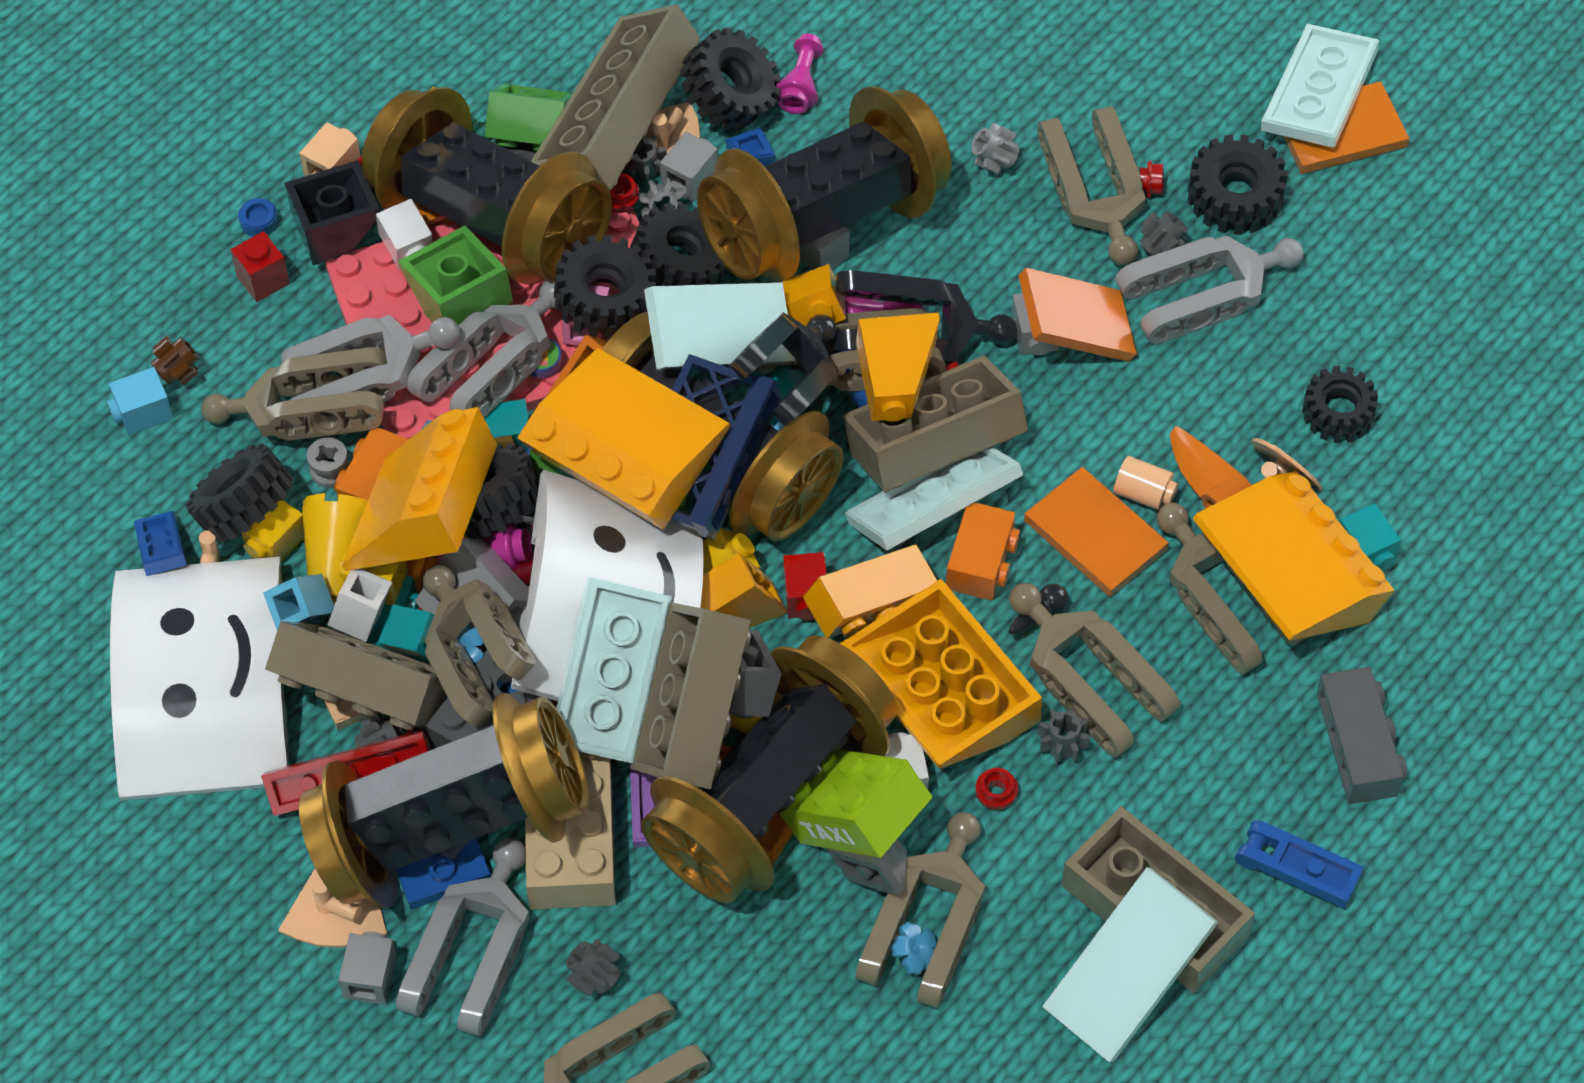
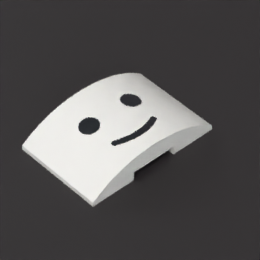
M546 470L542 471L531 544L535 545L528 601L526 609L521 614L519 630L535 657L536 663L522 680L512 678L511 688L558 701L587 576L672 596L671 602L700 608L703 585V540L696 530L669 521L665 529L662 530L579 480ZM676 510V511L679 512V513H682V514H685V515H688V516L691 515V513H687V512H684V511Z
M280 557L190 564L146 576L144 569L115 571L110 622V682L114 754L120 801L265 788L261 778L264 772L289 766L287 708L284 684L277 681L278 674L265 670L277 629L263 592L282 584Z

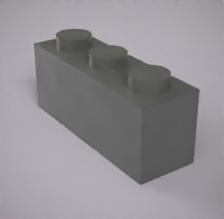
M1371 667L1321 674L1316 695L1348 805L1397 797L1402 780L1407 778V768L1403 755L1396 754L1393 744L1396 740L1395 726L1391 717L1386 718L1382 706L1385 704V696L1381 682L1374 680Z

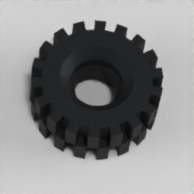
M732 28L713 31L688 52L689 54L682 61L685 66L680 69V76L687 78L681 85L683 91H690L691 93L687 98L690 105L696 103L700 107L697 113L702 118L707 114L710 116V124L717 126L722 122V127L725 130H730L734 126L736 130L743 129L746 125L749 126L775 104V98L780 93V88L775 87L780 82V75L773 74V70L777 68L774 60L768 61L766 55L770 52L765 46L760 50L756 46L759 40L753 36L747 40L745 32L739 29L735 33L732 32ZM721 72L731 78L736 90L724 81Z
M1233 134L1224 135L1223 143H1220L1215 138L1209 142V148L1203 145L1198 150V156H1194L1188 185L1189 205H1194L1193 213L1197 218L1204 214L1203 223L1208 227L1216 223L1218 224L1217 231L1222 233L1226 232L1227 227L1234 228V235H1242L1243 228H1248L1250 233L1258 231L1259 223L1266 228L1271 224L1272 216L1277 218L1283 205L1288 174L1287 170H1284L1285 162L1283 158L1276 159L1277 150L1272 146L1267 150L1264 149L1265 141L1257 138L1255 143L1248 142V135H1241L1240 141L1233 140ZM1228 181H1241L1249 185L1252 190L1244 193H1235L1224 188L1222 184Z
M671 203L663 204L661 211L657 207L650 209L649 214H645L642 217L630 249L635 245L639 246L642 249L641 258L648 255L651 259V269L655 268L656 273L655 286L716 285L721 283L727 269L715 254L705 235L698 208L695 207L693 212L688 211L687 204L679 203L677 209H673ZM670 246L682 247L688 250L692 256L682 255L674 251Z
M593 235L586 238V245H583L578 240L572 243L571 251L566 249L562 253L561 261H558L556 267L553 298H555L557 312L562 311L561 319L566 324L572 320L574 321L573 330L581 333L583 328L589 330V335L597 337L598 332H604L605 338L610 339L615 334V331H618L630 319L647 312L644 290L655 286L656 273L655 268L651 269L652 261L649 256L641 258L642 249L639 246L635 245L630 249L628 248L629 240L621 237L619 243L611 242L612 235H603V241H596V237ZM605 282L614 285L620 292L612 296H602L591 291L589 285Z
M259 443L257 446H248L245 451L241 449L236 452L233 458L223 460L220 467L217 469L213 468L208 473L209 476L196 485L198 489L192 491L189 495L190 500L186 501L187 511L204 531L209 530L219 543L225 542L227 538L232 540L238 536L239 532L246 533L251 529V525L256 522L259 524L265 519L264 515L268 512H273L278 507L276 503L284 500L287 496L285 491L290 490L292 487L291 481H293V477L267 445Z
M509 443L504 448L502 444H497L464 534L467 538L476 539L478 534H481L483 538L489 537L492 531L497 529L501 533L508 530L506 526L513 522L517 525L523 521L521 517L523 514L530 515L535 510L533 504L537 503L540 477L528 452L522 446L517 448L515 444Z

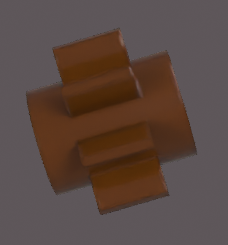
M165 336L153 347V353L156 358L150 363L152 367H155L157 374L169 385L176 379L185 385L198 374V368L194 364L200 360V356L183 337L180 336L176 341L172 342L168 336Z

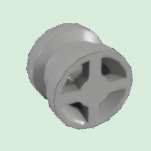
M321 438L312 443L307 450L310 475L312 480L320 487L334 488L340 471L342 469L347 470L350 465L347 459V450L341 441L334 438ZM331 458L334 462H329L327 459Z

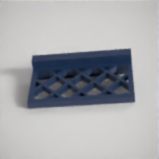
M689 354L672 391L683 396L686 390L687 396L685 398L695 404L697 401L718 392L724 409L713 414L721 419L728 417L731 429L728 436L722 439L715 450L721 449L718 457L715 451L712 454L714 466L711 472L697 478L689 492L694 491L697 499L691 515L688 516L676 511L670 521L694 529L700 536L715 541L732 505L735 493L773 417L770 411L779 403L782 393L774 379L759 374L758 378L749 375L742 381L731 368ZM695 369L710 373L714 384L692 393L689 381ZM717 376L722 377V378H725V379L722 380V381H719L718 378H717ZM738 383L750 387L744 400L731 406L728 405L723 393L724 389ZM738 413L736 419L734 420L733 414ZM704 486L703 489H702V492H701V494H700V491H699L698 488Z

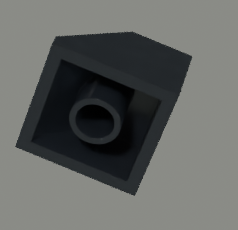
M358 160L284 183L292 217L312 265L350 254L377 220L376 214L380 212V208L367 179L364 177Z

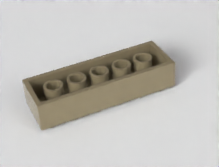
M678 4L619 17L531 162L541 166L548 159L560 153L578 152L592 162L597 174V180L604 183L609 191L615 187L625 165L632 159L633 152L639 141L648 132V126L655 114L662 108L663 101L668 92L677 83L680 69L685 65L682 63L684 57L689 54L688 52L700 40L699 35Z

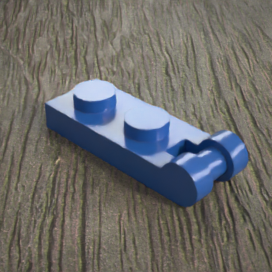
M1255 820L1251 823L1247 831L1249 839L1246 844L1240 845L1234 857L1239 865L1249 870L1258 869L1339 907L1346 908L1362 875L1364 866L1263 821ZM1270 845L1276 849L1273 855L1262 851L1263 847Z

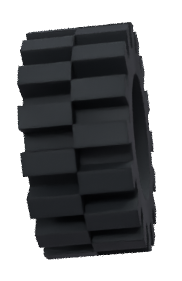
M1333 366L1332 374L1325 368L1320 371L1319 377L1315 374L1311 378L1310 384H1308L1302 411V413H1305L1303 418L1305 423H1311V432L1315 434L1321 430L1320 438L1327 441L1329 435L1334 436L1333 443H1341V438L1345 436L1347 443L1354 441L1356 434L1359 438H1362L1366 434V430H1370L1378 405L1377 390L1373 391L1375 384L1372 380L1364 383L1366 374L1360 371L1357 376H1354V368L1347 367L1346 373H1342L1340 366ZM1331 397H1343L1350 400L1355 405V409L1351 412H1337L1330 409L1325 404V401Z

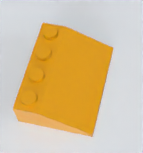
M597 348L539 403L517 438L537 456L664 530L731 425Z
M479 407L464 410L453 409L440 414L385 458L342 563L345 571L458 552L497 447V443Z
M1298 471L1271 475L1196 513L1193 517L1195 523L1289 641L1368 624L1395 591L1385 579L1382 570L1371 562L1360 548L1358 541L1348 534L1335 518L1332 509L1321 501L1312 490L1309 481L1300 475Z
M942 579L931 584L840 643L861 657L882 678L895 699L897 705L896 717L939 769L1004 745L1041 721L1042 697Z

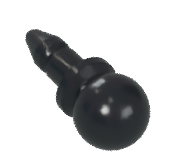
M1047 584L1040 589L1041 604L1052 616L1066 611L1070 598L1063 586ZM1019 615L1009 627V633L1014 635L1025 632L1036 622L1029 615Z

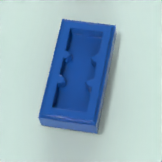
M174 511L134 521L146 576L187 566Z
M477 838L468 841L454 860L444 855L434 854L396 869L410 910L440 900L449 885L491 877Z

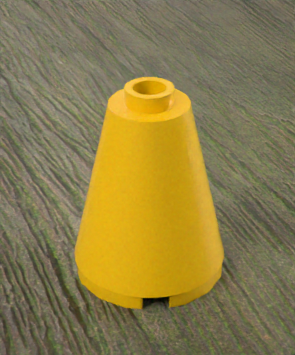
M325 493L307 496L303 500L302 506L307 576L323 574L335 606L338 594L344 584L343 577L339 575L340 563L344 554L348 551L368 500L338 494L337 501H324Z

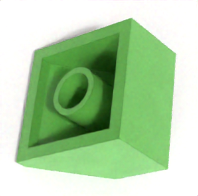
M506 83L489 91L485 137L496 138L495 144L507 147H517L518 142L532 143V149L538 151L573 92Z
M466 226L451 232L398 261L399 267L424 314L431 322L437 318L448 317L453 319L459 326L474 312H483L490 305H509L513 302L505 266Z

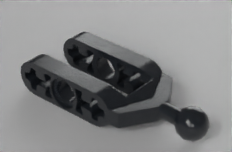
M853 270L836 273L835 288L836 293L840 296L915 305L942 306L941 339L936 338L935 347L941 351L945 364L956 361L973 334L988 336L993 343L998 345L1008 344L1016 336V322L1008 315L997 314L990 320L975 319L958 284L946 283L936 279ZM837 330L836 337L833 340V353L857 350V330Z
M783 312L729 366L743 381L781 344L790 352L807 373L770 411L785 427L801 414L837 375L838 371L824 346L831 343L836 337L837 325L828 315L819 314L810 318L805 326Z

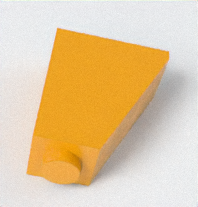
M939 313L859 319L856 348L871 421H898L912 417L936 344L940 321Z
M740 553L703 575L700 608L751 620L749 628L787 613L772 579Z

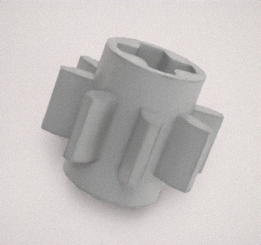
M992 123L990 130L987 128L979 130L971 146L973 154L978 156L974 163L996 174L999 173L1001 167L1004 169L1011 167L1019 154V146L1013 141L1016 133L995 123Z
M666 178L663 184L655 185L650 180V190L648 193H639L638 195L641 202L648 204V206L640 211L643 217L645 214H649L650 209L657 207L655 201H661L663 196H667L672 208L677 209L679 203L683 204L677 202V200L683 197L684 191L682 187L673 191L670 179Z

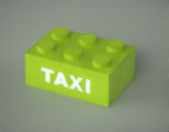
M838 749L835 752L829 753L821 762L823 765L822 770L812 780L800 785L794 792L796 795L794 802L779 814L801 844L881 858L933 797L908 760Z

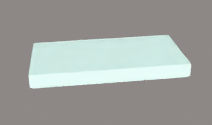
M1307 24L1263 116L1261 131L1335 148L1378 52L1379 40Z
M783 282L652 286L644 290L657 370L682 369L689 354L725 367H730L729 364L780 314L784 312L788 315ZM781 344L761 365L788 364L794 362L795 358Z
M991 446L977 452L972 457L963 458L942 467L934 473H928L909 481L899 488L890 489L886 492L882 491L851 508L845 514L850 526L885 550H889L1023 476L1020 463Z
M587 576L556 708L566 723L578 751L633 763L672 596Z
M1146 867L1042 1007L1108 1062H1114L1219 922L1152 868Z

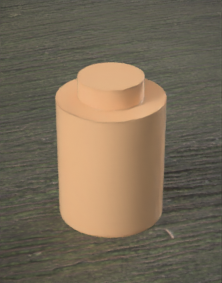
M1127 456L1116 478L1113 493L1160 510L1163 504L1173 501L1178 489V483L1173 481V472Z

